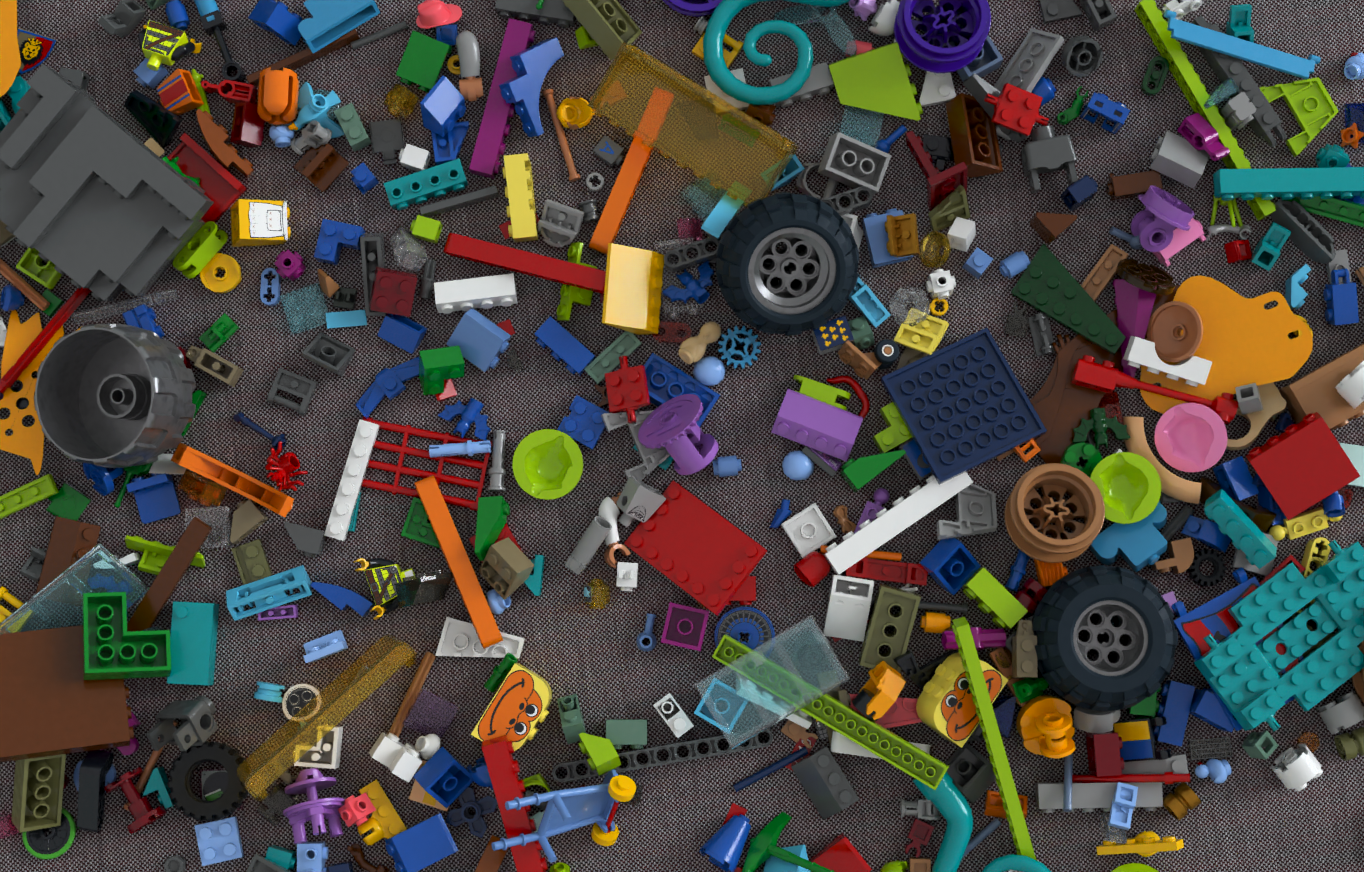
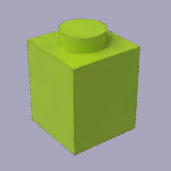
M417 215L416 220L413 219L410 231H412L414 238L437 244L443 225L441 221Z

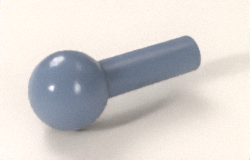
M1113 226L1111 227L1109 234L1129 242L1130 247L1135 250L1143 248L1140 244L1139 236L1131 235Z

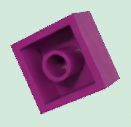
M670 602L661 643L701 651L710 611Z

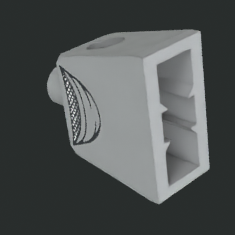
M630 476L617 500V506L624 512L618 521L626 527H629L634 518L644 523L663 504L666 498L657 489Z

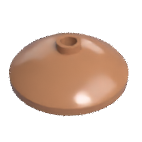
M1171 301L1161 305L1151 316L1147 327V340L1155 343L1158 357L1167 362H1181L1190 358L1199 348L1203 338V323L1199 313L1191 305L1180 301Z

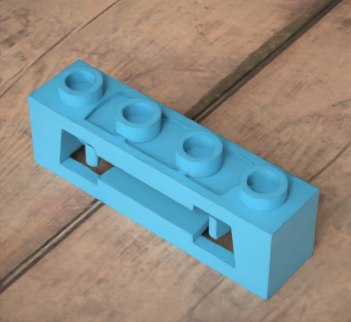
M302 565L227 590V608L234 621L310 596L312 595L310 578ZM299 588L300 592L293 594V589ZM288 590H289V591H290V594H293V595L288 596V595L286 594V592H288ZM247 604L250 606V608H252L244 611L245 605Z

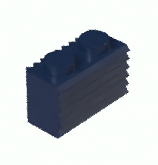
M1085 175L1069 186L1060 197L1068 209L1074 211L1094 196L1098 185L1092 177L1089 178L1088 175Z

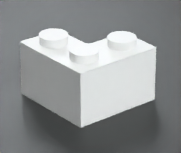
M318 726L317 745H296L294 766L339 768L343 726Z
M382 732L369 752L371 758L387 766L391 773L409 783L422 763L419 757L420 753L416 751L413 745L407 742L404 745L399 742L400 738L390 732L387 735Z

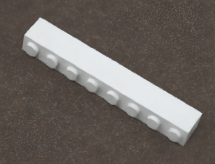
M967 472L940 485L934 475L926 479V485L923 487L917 485L909 491L910 496L905 499L901 496L892 503L894 507L889 510L885 507L875 515L878 518L872 522L868 519L860 524L859 531L856 533L850 531L842 537L844 541L837 545L834 542L825 548L827 552L823 555L837 575L841 574L972 484L973 481Z

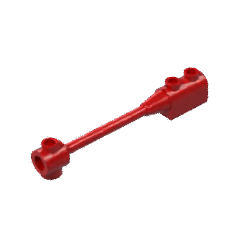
M1083 355L1082 359L1078 358L1071 384L1111 394L1115 387L1136 388L1188 403L1202 404L1215 411L1224 424H1230L1238 409V401L1233 400V394L1222 393L1221 396H1216L1213 400L1138 381L1136 378L1114 368L1115 363L1103 361L1102 364L1094 362V357Z

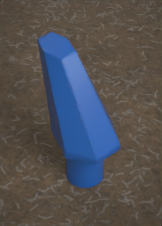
M782 499L781 509H777L770 528H778L792 513L789 510L790 500Z

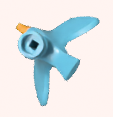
M305 82L298 92V110L300 112L297 119L288 128L293 131H299L312 120H316L320 123V126L331 130V139L344 135L342 127L327 116L328 110L341 103V100L333 90L326 97L321 94L314 95L311 85Z

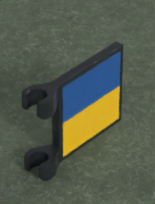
M1165 716L1122 720L1113 724V732L1118 733V736L1122 738L1123 747L1120 749V757H1123L1124 762L1163 760L1172 757L1170 749L1156 751L1152 727L1166 725Z

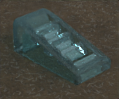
M1232 77L1215 88L1204 104L1205 109L1228 99L1239 91V87Z

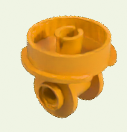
M1048 695L1031 699L1030 702L1020 709L1016 720L1017 731L1024 740L1022 742L1023 746L1034 754L1043 755L1048 758L1059 759L1072 754L1075 751V742L1072 740L1075 728L1073 727V719L1070 713L1072 710L1071 706L1060 698Z

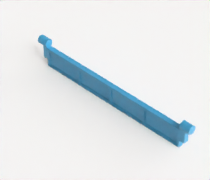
M1166 9L1164 12V17L1169 18L1167 30L1172 31L1171 38L1293 76L1308 79L1309 74L1314 73L1315 64L1318 65L1321 57L1312 54L1309 55L1308 59L1175 19L1177 13Z

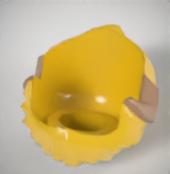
M573 96L564 99L556 110L557 118L565 128L572 130L586 126L595 114L587 100Z

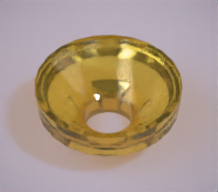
M937 231L927 233L919 247L920 259L929 268L941 267L947 261L951 252L948 238L943 233ZM943 245L944 254L940 256L939 250L940 247Z

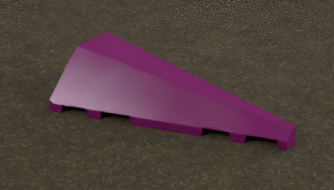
M1124 279L1113 280V286L1115 287L1116 297L1114 302L1117 306L1118 315L1116 318L1117 328L1126 337L1120 347L1122 353L1121 366H1123L1125 374L1134 377L1136 367L1128 365L1129 361L1124 360L1123 357L1131 336L1145 338L1156 294L1137 288Z

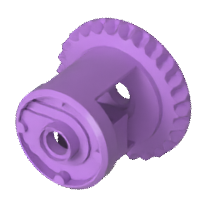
M694 394L680 395L660 405L645 419L638 432V439L646 448L659 449L661 446L666 448L675 461L673 468L680 475H691L705 468L715 458L719 448L715 438L711 434H704L696 423L699 420V416L702 415L703 403Z

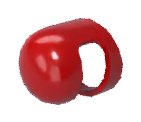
M817 551L810 552L793 565L798 578L812 588L822 581L831 570V566L825 556Z

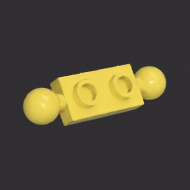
M1319 507L1298 514L1290 520L1287 518L1283 519L1284 527L1281 525L1272 526L1269 530V535H1272L1276 541H1280L1287 534V538L1292 540L1328 528L1327 520L1337 522L1341 520L1342 516L1328 517L1324 515L1323 508Z

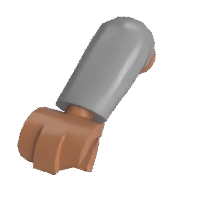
M463 31L456 37L461 78H466L459 80V88L464 100L477 101V98L484 95L482 78H475V76L480 75L479 43L472 32Z

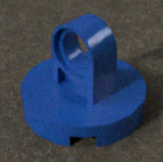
M83 463V470L87 479L92 478L95 483L92 487L103 496L114 491L112 480L124 472V468L109 469L108 467Z

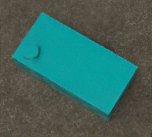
M173 601L170 634L171 673L167 677L168 684L214 685L219 604Z

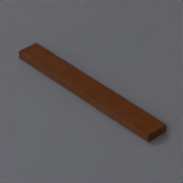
M197 517L192 519L128 622L127 631L150 630L213 529Z

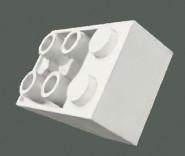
M832 575L823 632L824 636L864 641L874 581Z

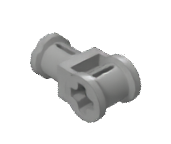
M312 120L306 128L301 130L302 136L298 139H293L290 144L295 153L302 155L310 147L316 149L320 145L327 144L332 137V132L330 129L320 126L318 121Z
M916 798V801L900 799V817L910 815L925 820H941L939 810L931 800L926 798Z

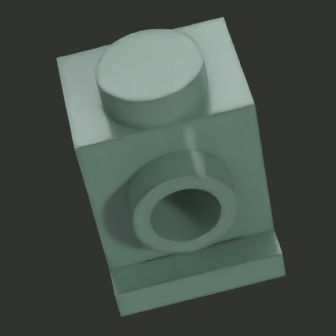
M1264 730L1263 732L1249 734L1241 746L1250 758L1266 760L1279 745L1270 733Z

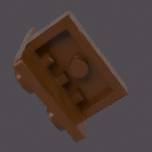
M327 143L320 145L316 149L311 147L296 163L294 168L321 192H325L349 166V163Z

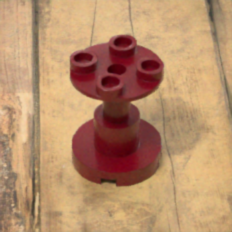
M141 767L123 774L119 777L120 780L104 787L107 794L121 788L131 804L127 808L135 821L127 826L130 834L138 832L167 813L164 805L153 809L146 797L141 798L132 780L143 773Z

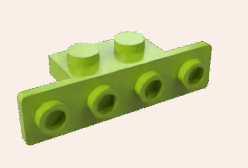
M571 243L567 252L568 262L597 269L596 266L580 262L583 243ZM563 284L560 290V304L557 307V321H569L572 303L590 306L593 291Z
M126 535L125 537L127 548L144 552L139 562L138 570L155 575L159 574L176 547L166 546L158 541H147L139 536L132 537ZM198 552L190 565L204 568V556Z

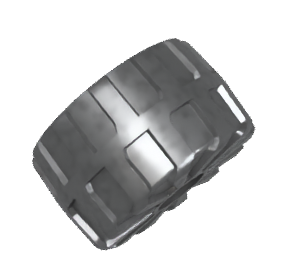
M124 324L85 325L80 330L69 335H63L53 344V348L49 351L44 361L41 362L37 372L34 406L44 435L49 442L63 451L66 457L76 462L108 468H124L150 464L158 461V456L166 450L175 449L183 440L182 432L186 425L192 422L196 405L192 403V392L195 390L196 384L191 369L186 368L183 362L184 356L180 349L171 341L161 339L153 331Z

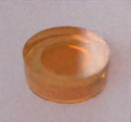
M1303 732L1297 738V746L1298 744H1306L1309 750L1314 752L1319 747V739L1314 733Z

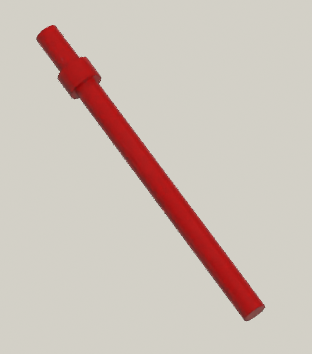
M1164 772V774H1122L1100 777L1094 775H1072V783L1165 782V784H1174V782H1190V774Z

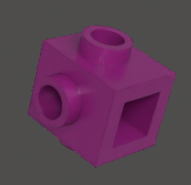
M289 250L281 252L276 257L277 261L274 263L278 267L276 272L284 279L288 277L292 281L299 278L307 268L302 263L304 259L296 251L294 253Z

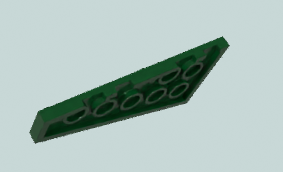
M1043 243L1011 291V295L1115 356L1126 337Z

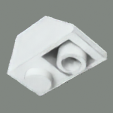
M670 693L653 705L677 738L694 727L692 721Z

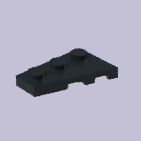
M137 90L130 92L124 104L162 147L169 145L183 120Z

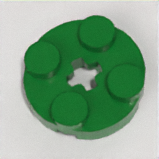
M1084 442L1073 443L1065 449L1060 464L1077 468L1090 477L1093 469L1102 460L1099 450L1092 444ZM1080 457L1086 459L1084 467L1077 466Z

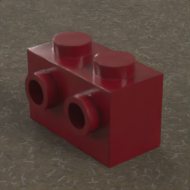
M247 101L235 103L230 142L249 148L261 146L264 139L263 129L265 121L260 118L257 112V104Z

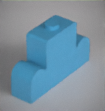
M306 0L304 5L311 18L302 20L298 25V30L312 53H315L380 14L375 0Z
M1159 501L1153 512L1141 521L1130 524L1113 523L1097 535L1089 549L1105 565L1113 564L1117 560L1118 554L1123 557L1135 572H1138L1148 564L1153 565L1159 560V556L1167 551V540L1157 530L1166 525L1167 511Z

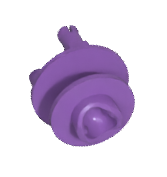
M318 768L300 771L295 780L296 783L285 787V793L292 795L307 793L308 801L283 810V815L289 819L290 826H292L294 844L307 842L304 824L310 820L312 822L313 835H319L318 828H320L321 834L327 833L324 818L329 823L330 837L343 835L341 815L338 809L344 805L345 799L339 797L318 799L317 791L334 786L337 783L336 778L324 777Z

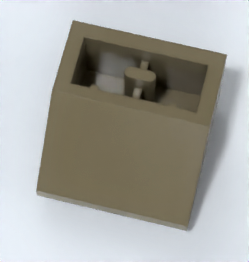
M507 537L490 546L478 572L505 600L528 579L534 564Z

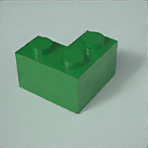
M460 346L419 351V380L423 395L444 393V379L464 377L465 363Z

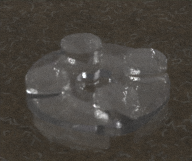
M916 287L899 288L890 301L892 317L900 325L903 323L912 327L916 326V323L923 322L928 317L931 309L927 294ZM909 303H913L915 307L911 308L910 311H907V308L905 306Z

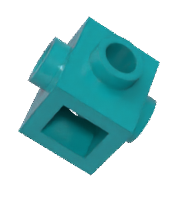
M1326 144L1316 154L1318 168L1346 167L1350 162L1348 154L1344 153V149L1336 144L1333 146Z

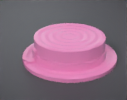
M1182 403L1167 410L1159 419L1154 435L1155 445L1162 459L1171 467L1184 472H1200L1214 466L1223 456L1228 441L1227 430L1220 416L1211 408L1198 403Z

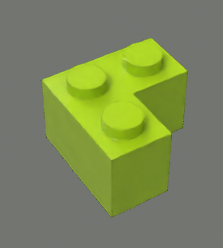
M893 402L879 410L888 428L874 435L872 439L882 454L891 451L913 437Z

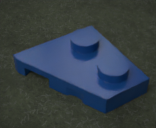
M469 121L456 122L450 132L448 131L444 137L431 131L436 165L457 159L469 129Z

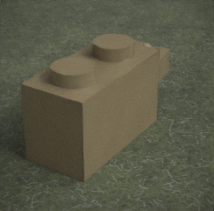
M191 345L185 355L195 363L194 366L232 387H235L244 371L206 348L200 349Z
M1019 620L1017 622L1016 636L1012 637V679H1034L1038 677L1037 654L1035 650L1037 636H1034L1031 620Z

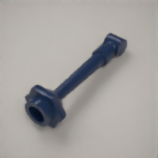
M242 412L233 416L235 422L240 421L244 426L250 427L271 440L272 448L275 451L278 449L279 441H282V449L286 445L285 434L274 437L251 422L249 418L244 417Z

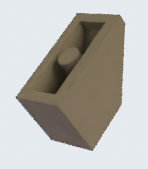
M246 499L241 501L236 506L238 509L233 512L230 535L232 544H238L268 520L256 502L250 499L248 501Z

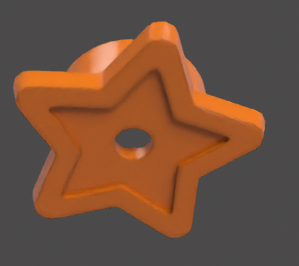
M1356 123L1340 131L1342 138L1341 146L1351 145L1353 148H1358L1359 139L1364 136V133L1358 131Z

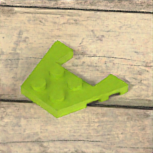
M1319 77L1294 81L1293 83L1260 87L1269 103L1280 97L1284 98L1303 131L1286 141L1294 157L1300 154L1339 112Z

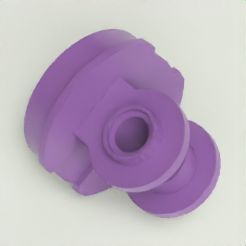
M1151 185L1145 194L1138 196V199L1141 200L1146 208L1138 212L1132 219L1131 232L1134 236H1139L1140 244L1145 250L1150 252L1161 251L1171 243L1175 228L1189 231L1191 228L1188 224L1195 215L1194 211L1174 195Z

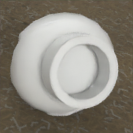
M436 734L420 736L415 744L416 751L420 752L424 759L429 760L440 749V737Z

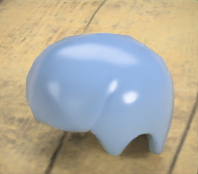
M714 356L701 358L694 365L693 369L694 379L705 386L719 384L724 379L726 372L724 363Z
M800 450L789 452L784 457L782 463L784 474L796 481L808 479L813 473L815 466L814 462Z

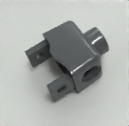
M1053 126L1033 129L1030 133L1032 142L1026 143L1020 152L1024 177H1028L1031 194H1036L1041 189L1038 178L1039 174L1065 169L1068 186L1078 181L1074 165L1077 162V157L1070 136L1062 135L1056 137Z
M198 696L194 700L172 701L155 716L157 724L146 733L154 751H159L167 743L178 745L180 751H186L191 746L203 745L218 729V725L213 717L216 713L215 706L205 696ZM174 718L181 719L180 726L177 729L173 724Z

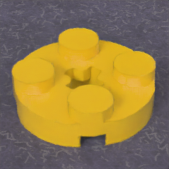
M216 253L201 270L200 278L204 286L214 293H227L232 291L241 282V268L233 257L223 253ZM218 269L226 271L223 278L216 277Z

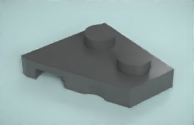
M1038 0L1044 24L1082 15V11L1073 0Z

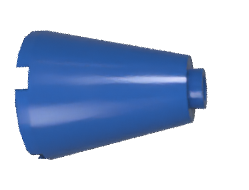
M742 814L732 816L701 846L699 853L702 856L705 854L709 855V861L726 872H734L751 829L750 820Z

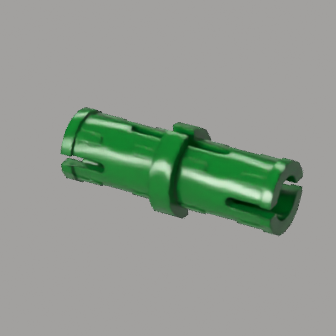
M507 653L499 666H495L493 674L484 684L487 690L495 692L500 683L505 680L514 663H517V658L514 655Z

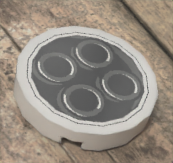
M307 683L296 684L290 687L284 694L282 709L285 716L291 722L297 724H308L316 720L324 706L320 691Z

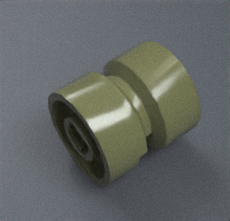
M1364 727L1354 729L1350 734L1345 732L1334 737L1336 749L1344 761L1356 758L1357 754L1360 756L1364 755Z

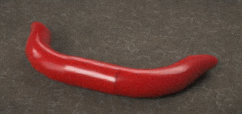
M845 375L826 379L831 384L847 383L852 387L862 402V410L858 416L864 419L869 412L870 404L866 393L859 383L852 377Z

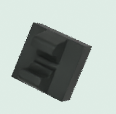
M340 287L335 292L333 306L354 310L357 290Z

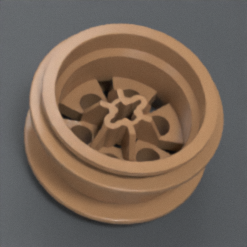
M1059 463L1043 464L1027 471L1018 480L1009 495L1004 511L1006 529L1014 544L1029 557L1047 563L1067 562L1083 554L1099 534L1105 517L1103 497L1093 480L1079 469ZM1041 488L1043 498L1040 497L1035 489ZM1065 493L1071 496L1067 501L1063 498ZM1049 496H1053L1057 500V502H1054L1052 497ZM1030 503H1035L1038 508L1033 509ZM1084 518V524L1073 521V519ZM1030 522L1035 523L1037 528H1034ZM1064 527H1069L1072 533H1067ZM1045 534H1050L1053 538L1047 537Z

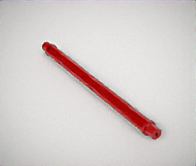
M78 288L18 358L16 363L1 378L0 393L3 394L7 388L13 385L57 330L61 328L89 292H91L89 288Z

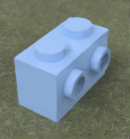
M325 841L297 844V872H329L328 867H325V859H328L329 849L325 847Z

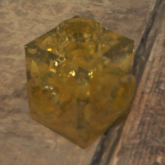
M396 84L388 92L383 103L389 108L387 111L395 117L400 115L407 118L414 110V106L419 98L406 87Z

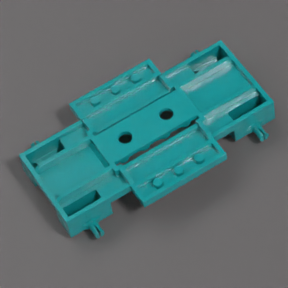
M1336 540L1331 541L1328 545L1335 555L1305 578L1293 562L1289 563L1228 609L1240 626L1236 631L1220 643L1215 641L1211 633L1203 638L1211 649L1193 663L1245 731L1254 729L1262 722H1267L1273 732L1278 730L1281 726L1273 716L1277 710L1285 705L1284 702L1291 696L1296 699L1304 711H1309L1364 668V654L1357 647V645L1364 641V549L1358 541L1346 546L1344 549L1339 546ZM1311 600H1316L1310 606H1308L1306 609H1304L1302 612H1300L1289 622H1287L1285 625H1283L1281 628H1279L1277 631H1275L1268 638H1266L1264 641H1262L1260 644L1256 646L1255 643L1262 639L1264 636H1266L1269 632H1271L1273 629H1275L1277 626H1279L1281 623L1287 620L1290 616H1292L1294 613H1296L1298 610H1300L1302 607L1308 604ZM1308 620L1316 622L1317 628L1315 631H1310L1307 628ZM1336 628L1339 630L1334 636L1281 676L1278 675L1282 669L1302 656L1303 653L1333 632V630ZM1278 643L1286 647L1284 655L1276 652V645Z

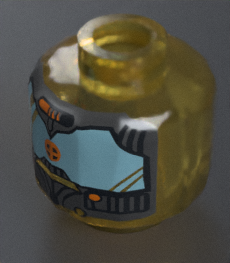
M591 579V583H587L584 586V603L589 605V608L602 609L610 602V586L607 583H603V579Z

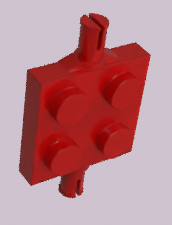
M1005 83L998 97L987 93L986 98H984L985 102L995 105L991 122L1022 135L1029 136L1035 122L1044 126L1048 124L1049 118L1039 115V107L1043 97L1014 85Z
M620 356V369L605 373L609 410L611 413L627 412L628 423L637 422L635 410L650 405L645 367L643 365L628 367L627 356Z

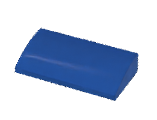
M652 353L644 365L650 402L659 407L666 401L680 395H697L703 403L702 415L696 421L697 425L701 427L720 395Z

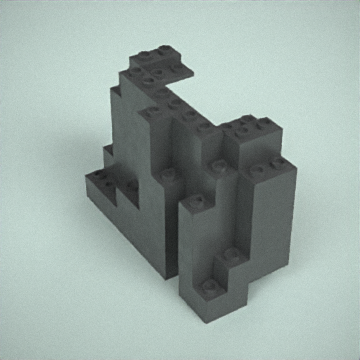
M42 64L27 82L31 88L16 104L20 107L19 111L0 132V220L7 225L5 228L17 237V243L24 248L29 247L38 250V256L46 262L50 260L55 264L54 269L62 275L67 274L72 278L70 282L79 289L81 287L89 288L92 291L91 295L98 301H114L123 290L130 296H145L172 264L176 255L205 224L201 218L214 202L204 195L206 191L194 181L180 175L95 104V99L85 90L69 82L55 69Z

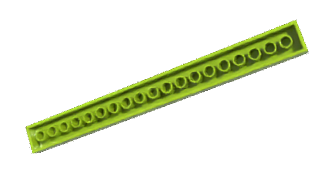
M1155 0L1140 1L1134 10L1160 55L1167 59L1169 70L1194 113L1198 112L1218 132V141L1224 147L1229 148L1230 153L1221 158L1227 169H1252L1249 160L1244 156L1243 150L1239 148L1236 138L1232 136L1231 129L1226 126L1223 116H1220L1218 107L1213 104L1212 97L1206 92L1205 85L1200 82L1199 75L1193 70L1192 63H1189L1186 53L1182 51L1180 43L1176 39L1171 38L1172 31L1167 30L1168 22L1163 19L1162 12L1156 7ZM1261 197L1246 200L1258 221L1276 211L1275 204L1270 200H1262Z
M965 616L952 620L953 625L951 627L956 636V644L960 648L958 649L959 655L962 658L961 662L966 672L965 676L969 683V690L973 696L972 700L976 707L975 711L983 731L982 735L993 766L992 770L996 777V784L1000 790L999 794L1010 825L1009 829L1013 836L1012 839L1016 847L1017 855H1025L1036 860L971 629Z
M727 634L722 637L712 655L714 659L934 790L937 789L949 768L945 763Z

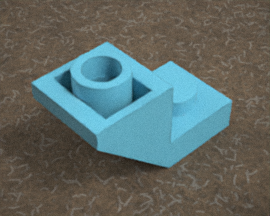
M1307 264L1301 266L1286 280L1285 299L1290 309L1295 308L1297 310L1305 303L1303 299L1308 294L1300 284L1309 277L1307 273L1312 270Z

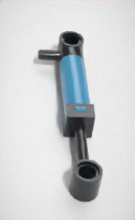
M194 0L204 30L208 35L214 34L225 61L221 70L223 77L226 80L243 83L246 77L245 72L238 63L232 60L221 32L227 29V26L216 1ZM238 70L236 76H229L231 71Z

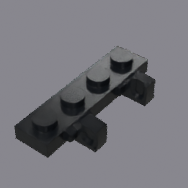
M928 134L923 135L924 151H928L932 161H936L935 168L937 167L940 172H943L945 161L954 160L951 138ZM999 145L1000 157L1002 155L1003 145Z

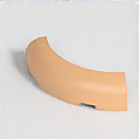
M1122 417V425H1127L1126 431L1130 436L1128 440H1124L1127 451L1144 457L1155 467L1161 481V492L1183 502L1199 504L1202 483L1185 480L1176 476L1156 459L1146 440L1144 417Z

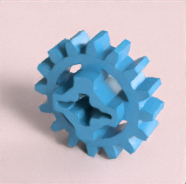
M735 326L733 332L729 328L727 329V336L725 334L721 335L724 341L718 342V345L722 346L718 353L724 354L721 357L722 361L728 360L726 366L732 363L734 364V369H736L738 365H741L743 370L745 364L751 367V360H758L755 354L761 353V350L757 349V347L761 346V342L755 341L758 335L752 336V329L746 332L745 326L741 330H738V327ZM737 335H743V336H746L747 338H745V339L738 338ZM730 340L732 346L726 351V344ZM736 343L740 346L744 345L743 352H741L740 350H735ZM753 345L752 354L749 356L747 349ZM736 356L741 357L742 360H734L732 358Z

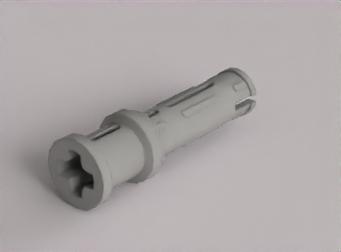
M503 430L493 431L492 466L488 471L490 474V486L487 489L491 492L506 491L504 487V475L507 474L506 469H504L506 431Z

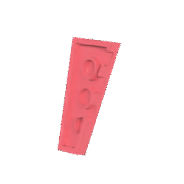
M849 694L851 698V705L849 707L862 714L852 703L858 694ZM897 697L894 704L875 723L884 728L921 723L922 721L918 717L916 710L918 699Z

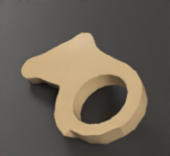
M1273 382L1258 386L1263 404L1262 411L1242 415L1238 404L1236 414L1242 415L1249 420L1251 428L1243 438L1238 440L1228 439L1226 449L1241 450L1249 447L1257 439L1269 420L1274 422L1277 415L1284 412L1287 402Z

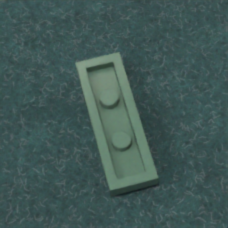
M625 331L584 370L599 384L605 379V373L612 372L620 365V356L629 357L642 343L633 333Z

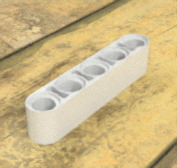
M833 731L830 752L882 759L837 731ZM909 742L930 755L931 745Z

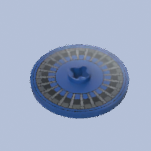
M743 606L728 611L721 617L715 629L714 640L716 648L725 634L768 658L774 648L775 631L773 624L763 612L756 608ZM741 632H743L744 634L747 632L749 633V642H742L740 640V638L742 637L740 634Z

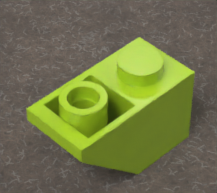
M586 733L579 734L581 742L578 743V746L583 755L587 753L589 757L587 762L592 771L596 770L600 776L621 765L619 755L610 739Z

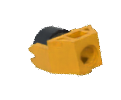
M885 661L880 662L874 669L868 672L871 678L852 701L853 705L863 715L874 722L881 718L894 704L906 683L902 674Z

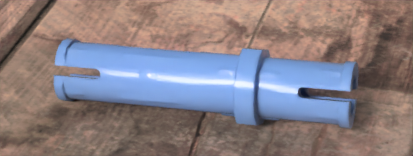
M467 440L466 443L429 445L430 458L465 454L473 456V454L491 453L490 440L478 442Z

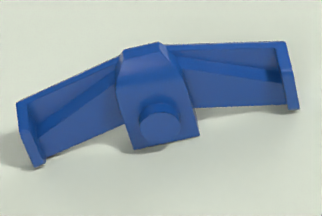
M419 356L391 369L384 368L376 374V380L355 403L366 419L369 418L371 412L385 396L392 400L406 389L403 382L419 376Z

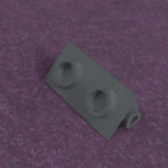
M1039 313L1035 314V316L1027 317L1036 356L1054 353L1055 350L1051 344L1054 340L1048 316Z

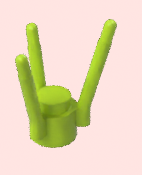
M1213 195L1214 202L1210 225L1215 223L1218 202H1220L1222 206L1228 205L1232 227L1236 226L1234 212L1239 227L1243 226L1236 198L1223 201L1222 198H1215Z

